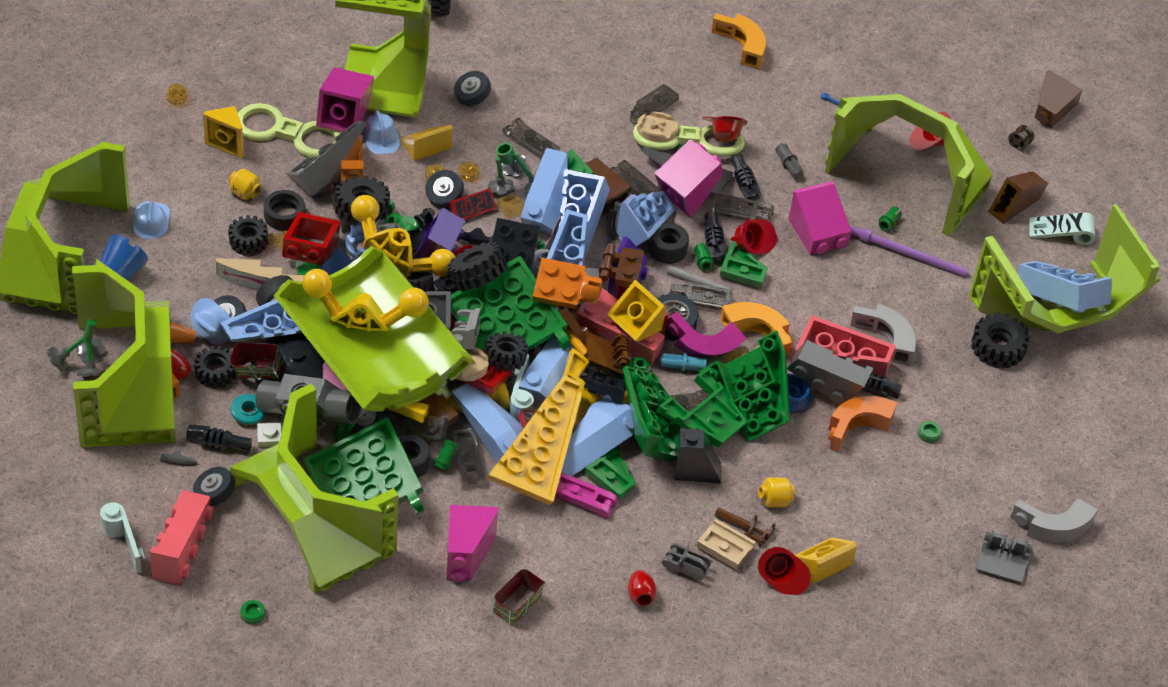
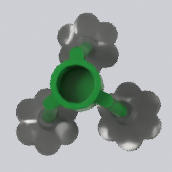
M501 143L496 148L498 156L495 158L498 176L495 181H491L488 184L493 195L506 196L507 193L513 192V181L505 179L503 173L517 178L522 172H525L529 181L525 186L527 189L526 193L528 194L535 175L527 168L525 156L518 155V152L514 151L510 143Z

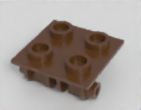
M586 332L588 361L595 366L606 368L614 374L624 376L623 368L630 365V359L628 358L629 348L626 345L628 343L627 337L623 334H618L611 342Z

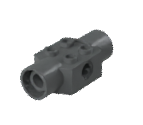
M284 374L282 382L264 380L257 388L256 406L263 413L286 415L290 393L312 384L316 389L317 426H334L335 422L355 424L361 414L362 407L352 394L347 390L340 389L326 379Z

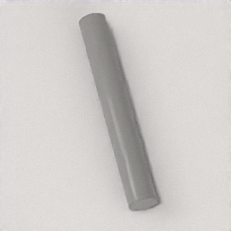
M673 266L668 267L667 274L725 296H728L731 288Z

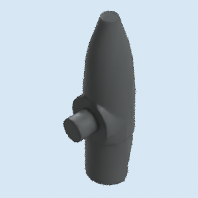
M176 451L173 454L162 453L160 461L172 464H197V460L182 456L180 451Z

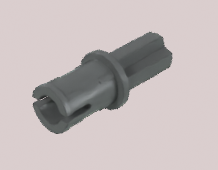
M786 143L777 145L775 151L781 158L782 165L788 168L793 178L798 179L804 173L797 162L798 157L790 151Z

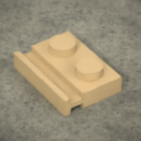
M715 519L713 524L708 527L697 541L696 547L737 570L750 551L755 548L756 542Z

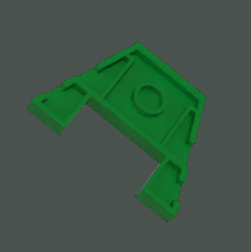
M708 366L696 376L694 382L709 394V397L690 412L684 409L674 398L670 397L658 407L656 412L683 428L704 430L710 443L719 448L741 430L747 421L733 400L727 399L722 391L724 387L720 382L714 380L712 377L714 372Z

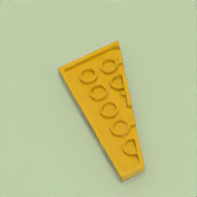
M563 376L486 479L551 505L556 494L585 384Z

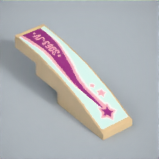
M216 258L217 276L257 290L267 280L275 276L285 275L283 274V268L261 267V260ZM305 275L287 276L291 277L294 281H303Z

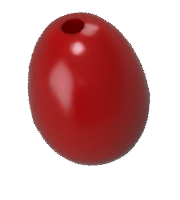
M171 348L172 374L177 379H185L191 373V366L180 352Z
M636 570L628 580V595L631 601L638 606L650 605L656 598V584L646 571Z

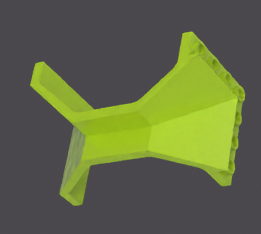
M335 0V7L404 17V29L380 46L374 47L351 43L345 70L374 76L373 93L366 111L375 112L379 110V113L418 118L422 108L430 47L431 5L427 0Z
M901 94L840 98L838 110L834 115L835 125L831 130L832 139L828 145L829 154L825 159V173L829 174L867 130L872 131L874 126L895 115L944 140L953 183V192L942 234L950 237L989 189L993 176L960 125Z
M102 142L46 169L41 178L24 182L5 227L0 258V300L8 303H22L30 307H44L53 311H67L78 315L72 266L84 265V249L54 243L39 222V218L48 198L128 212L130 196L125 145Z
M1117 204L1112 205L1095 259L1090 261L1091 266L1100 279H1103V277L1112 278L1111 304L1085 309V312L1082 313L1072 312L1071 308L1068 307L1048 311L1032 297L993 236L984 239L969 297L980 312L991 313L993 316L995 313H1000V316H1004V313L1009 314L1008 318L1012 319L1014 316L1018 318V323L1022 321L1026 326L1042 331L1049 329L1056 333H1061L1112 319L1162 280L1158 273L1160 266L1157 259L1153 257L1147 245L1143 243L1136 229L1127 220L1125 213L1120 210Z
M96 259V265L72 266L79 329H85L88 320L96 321L95 328L136 327L135 342L98 379L73 382L80 448L176 442L171 367L170 300L145 302L143 291L98 259Z
M309 384L290 393L279 444L231 466L230 472L235 478L236 486L249 480L258 483L287 521L309 570V588L313 593H316L320 590H328L334 583L340 580H347L355 572L361 569H369L375 562L383 558L388 559L397 552L399 495L392 488L370 500L360 501L325 493L316 487L295 459L317 448L316 389L312 384Z

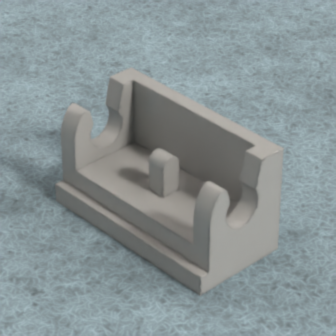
M475 308V310H459L457 315L466 316L468 320L466 322L455 321L452 334L464 349H475L480 330V308Z

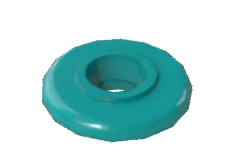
M242 394L236 397L230 407L231 415L234 419L247 425L262 421L267 414L257 409L256 395ZM249 407L253 408L255 411L252 413L244 412L243 409Z

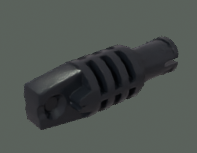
M737 154L739 159H737L736 155H733L730 160L734 166V177L741 193L747 202L759 200L758 183L751 167L746 165L743 154Z
M711 211L710 217L709 212L704 215L706 222L704 235L709 254L715 263L725 260L726 242L723 228L718 222V214L715 211Z
M872 372L862 390L872 392V394L876 393L882 397H887L888 395L898 399L902 385L888 377H882L879 374L875 375Z
M192 424L187 428L186 440L204 447L208 444L209 448L215 446V449L218 450L221 447L223 451L235 449L249 453L252 447V438L234 435L230 430L224 431L221 428L218 430L216 427L211 428V426Z

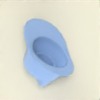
M376 110L375 114L368 118L363 129L366 145L375 154L394 153L400 146L397 129L390 116L380 114L379 110Z
M146 201L136 207L133 229L139 237L159 238L167 232L170 212L166 204Z
M209 298L198 300L192 307L190 320L199 337L216 345L225 343L229 339L221 326V322L231 319V317L213 300Z

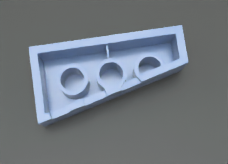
M564 169L565 180L562 189L561 221L566 209L587 215L589 226L587 255L610 188L605 177Z
M566 209L547 259L585 266L589 231L586 214Z
M1038 261L1019 264V277L1030 294L1040 297L1042 301L1054 302L1056 306L1071 308V311L1076 313L1085 312V309L1111 304L1112 278L1103 277V279H1096V274H1076V270L1059 269V266Z

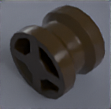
M1020 125L1008 137L1010 145L1019 151L1025 149L1035 139L1033 130L1027 125Z

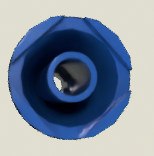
M113 234L106 243L100 262L128 281L146 265L148 257L137 244L134 247L128 244V238Z

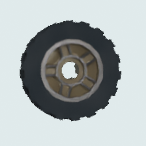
M668 293L667 295H661L659 298L657 297L666 306V312L669 314V317L677 311L694 330L697 328L699 312L693 300L678 293ZM666 326L664 339L678 340L679 337L673 335Z

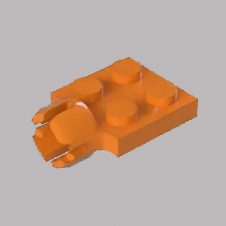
M542 258L532 301L577 309L580 302L597 304L600 299L602 279L588 276L585 273L586 266Z

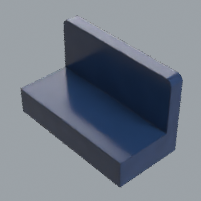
M338 247L320 269L326 271L329 275L334 274L358 259L363 252L361 251L351 259Z

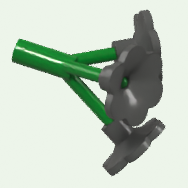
M88 320L83 337L69 348H64L60 352L55 347L47 349L46 353L51 364L56 366L61 372L67 370L69 365L66 362V358L70 356V352L77 348V354L81 356V361L86 363V369L77 372L76 375L84 377L102 375L106 370L97 369L95 363L99 362L101 356L106 354V348L102 346L100 339H92L96 321Z

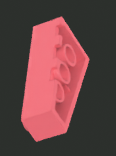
M601 289L600 299L597 304L584 302L576 311L579 317L576 321L580 327L585 326L594 335L611 342L618 334L625 335L628 339L626 345H628L630 357L644 358L652 367L662 354L665 336L660 332L637 342L607 315L618 300L605 289Z
M811 315L796 350L808 340L832 350V355L844 360L846 357L853 359L852 363L863 368L870 366L873 368L872 372L875 375L879 374L882 377H886L893 361L896 345Z
M182 490L172 509V518H167L164 533L160 532L157 537V547L152 546L150 550L153 580L181 586L183 578H188L191 570V564H189L191 558H196L199 549L198 541L199 539L203 540L206 533V521H211L214 507L210 506V496Z

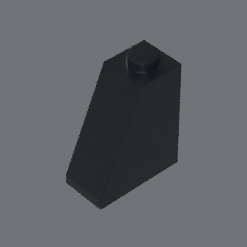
M680 428L675 457L674 480L721 484V462L704 430Z

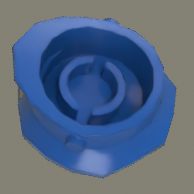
M787 374L789 412L798 413L804 411L813 397L809 384L794 374Z

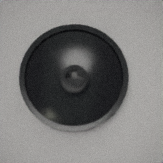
M303 333L266 337L260 341L261 344H275L284 358V364L279 379L253 378L257 386L264 380L282 382L284 374L323 379V364L325 360ZM251 361V366H258L256 362ZM269 363L266 367L273 369V363Z

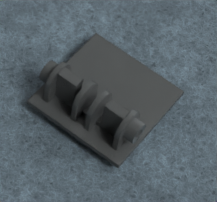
M994 531L986 532L976 570L1022 584L1033 545L1028 544L1029 541L1025 542L1018 539L1014 541L1015 537H1012V540L1007 539L1008 535H1005V538H1003V535Z

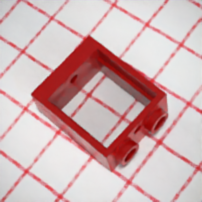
M298 212L283 238L282 257L322 266L333 252L339 240L341 221ZM298 235H301L309 238L323 240L324 242L323 244H320L316 242L298 239L296 237Z

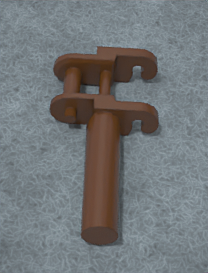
M718 507L715 516L747 530L748 532H745L744 535L759 542L758 546H761L762 543L765 544V540L768 541L776 527V524L773 523L772 527L770 526L765 532L756 528L755 523L758 519L756 514L751 521H748ZM753 531L762 534V537L752 534Z

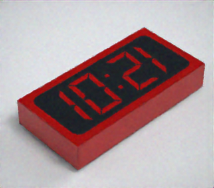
M490 188L449 202L453 214L464 220L497 209Z

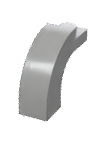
M877 304L876 310L854 306L850 326L879 332L887 338L889 343L896 345L892 362L911 366L915 352L916 337L907 319L897 311Z
M1077 498L1066 512L1047 514L1019 499L1014 505L1010 518L1015 520L1018 525L1029 528L1026 536L1046 543H1065L1073 541L1087 532L1094 522L1098 509Z

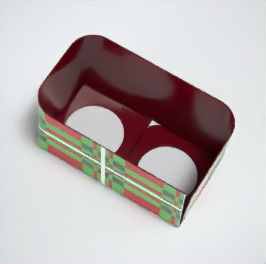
M237 343L233 348L230 363L237 376L241 378L279 379L284 358L275 344ZM251 361L256 362L258 364V366L244 365ZM269 363H273V369L266 366Z
M527 569L520 570L495 594L493 613L513 626L542 597L545 581ZM522 584L534 592L516 611H511L501 605Z

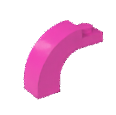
M677 311L667 321L668 330L673 335L679 337L674 345L692 357H705L706 359L721 357L747 339L733 322L727 324L717 334L709 336L696 332Z

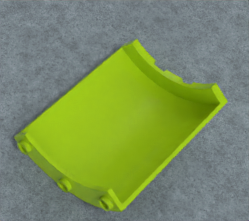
M373 246L365 250L354 262L330 275L332 280L330 291L342 307L358 295L367 293L375 299L383 314L399 304L400 296L405 290L414 288L384 251ZM288 279L274 294L276 300L364 410L379 412L384 411L386 407H392L395 410L416 403L440 390L438 385L448 378L451 381L454 380L474 361L429 306L423 315L419 317L405 316L391 325L386 332H367V330L353 327L347 328L343 324L335 321L332 322V316L319 298H312L305 293L302 281Z

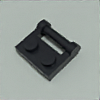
M593 370L589 371L584 388H587L589 393L610 395L615 402H621L625 397V391H627L625 380Z

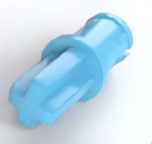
M663 353L660 363L663 367L679 368L681 371H685V369L699 371L706 367V358L687 356L686 353L683 355Z

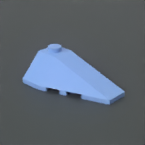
M546 148L526 198L520 217L521 223L541 227L540 231L552 234L561 216L562 189L565 180L564 169L568 170L567 153Z
M664 191L652 192L649 195H645V193L638 196L635 194L630 195L621 204L617 228L621 242L625 236L636 246L649 239L676 208Z
M276 299L221 322V326L231 342L303 333Z
M551 337L526 370L519 384V389L532 394L534 407L539 408L562 378L569 352L574 348L570 342V346L562 350L555 337Z
M469 384L451 391L457 404L497 464L523 430L521 423L482 390Z
M605 395L592 404L571 435L561 473L572 477L632 436L634 428L630 406L622 401H613L610 395Z

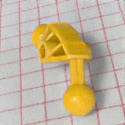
M362 195L353 201L351 213L356 221L362 223L365 237L363 246L365 249L373 246L384 251L405 277H409L413 272L431 271L438 277L450 276L447 269L448 263L451 262L452 258H456L450 250L438 249L431 254L430 258L412 259L411 240L406 230L393 228L377 232L374 220L378 217L380 208L375 198L369 195Z
M321 269L310 270L305 274L302 281L305 293L312 298H319L331 314L332 322H338L347 326V328L353 327L367 330V332H386L391 325L405 316L419 317L423 315L429 306L428 296L423 290L409 288L400 296L399 304L383 314L375 299L367 293L358 295L342 307L330 291L332 280L326 271Z

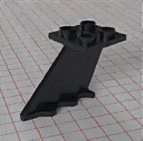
M497 218L493 236L487 237L481 228H475L471 232H464L461 240L467 241L469 245L479 246L484 242L486 244L488 242H496L507 263L521 256L531 271L541 227Z

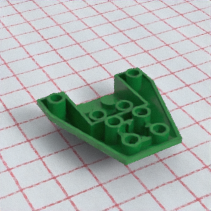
M777 330L758 339L759 347L727 364L716 361L709 365L714 372L712 377L716 382L722 384L724 387L722 391L727 399L733 400L746 419L747 423L740 431L748 441H753L790 422L786 350Z
M625 366L623 373L636 440L645 456L670 462L675 461L680 428L683 427L656 412L658 407L670 398V395L654 373Z

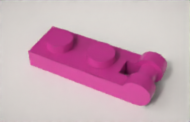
M564 473L560 475L555 497L595 512L604 519L609 518L612 512L611 508L618 501V497L615 494Z

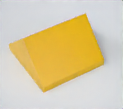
M232 106L205 111L203 113L205 144L242 159L244 156L243 127L236 107Z
M452 124L435 126L399 139L413 161L452 149L453 128Z
M634 280L607 315L635 341L639 342L662 330L666 306L638 281Z
M829 538L796 554V556L808 566L811 581L814 584L852 566L857 544L854 541Z

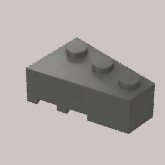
M806 340L796 350L787 370L839 406L852 399L865 387L873 370L872 367L866 366V368L858 366L852 363L853 359L846 357L844 360L832 355V350Z

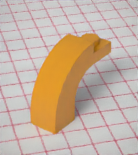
M716 13L713 18L711 32L740 42L743 46L740 64L760 69L766 46L765 35L761 28L743 15L737 14L734 19Z
M738 302L722 306L720 321L724 327L733 322L741 332L753 331L764 336L777 330L785 347L786 357L789 356L790 348L792 347V339L788 334L790 324L779 312L768 306L753 302Z

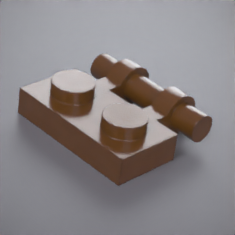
M609 243L602 254L603 263L599 267V278L603 282L608 281L609 277L615 278L614 285L629 288L634 280L638 281L644 251L622 247L621 253H617L615 245ZM612 263L618 264V268L613 267Z

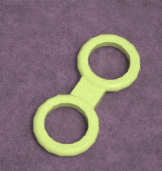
M250 104L238 112L244 138L258 142L268 141L275 137L292 141L295 148L302 155L309 156L310 158L317 156L319 150L307 147L303 143L302 138L306 133L313 130H323L331 133L334 138L342 133L317 127L316 121L303 124V122L286 118L276 107L269 104ZM259 112L267 113L276 120V124L271 129L263 132L252 131L243 122L247 116Z
M637 124L633 130L634 139L641 146L656 151L673 149L679 144L685 145L691 139L696 144L701 143L710 155L729 157L742 151L745 144L742 134L734 140L735 144L730 147L720 148L708 144L704 138L714 134L712 125L705 126L702 129L700 127L679 125L678 135L668 142H653L644 139L637 131Z

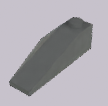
M364 121L355 122L335 137L336 142L334 144L330 142L319 148L317 156L311 158L308 156L289 171L287 175L308 195L318 196L327 189L326 185L332 180L340 167L341 160L345 159L366 126Z

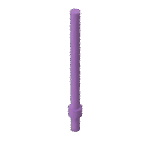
M850 225L851 235L859 237L863 242L875 243L966 278L968 269L875 235L871 230L865 228L862 230Z

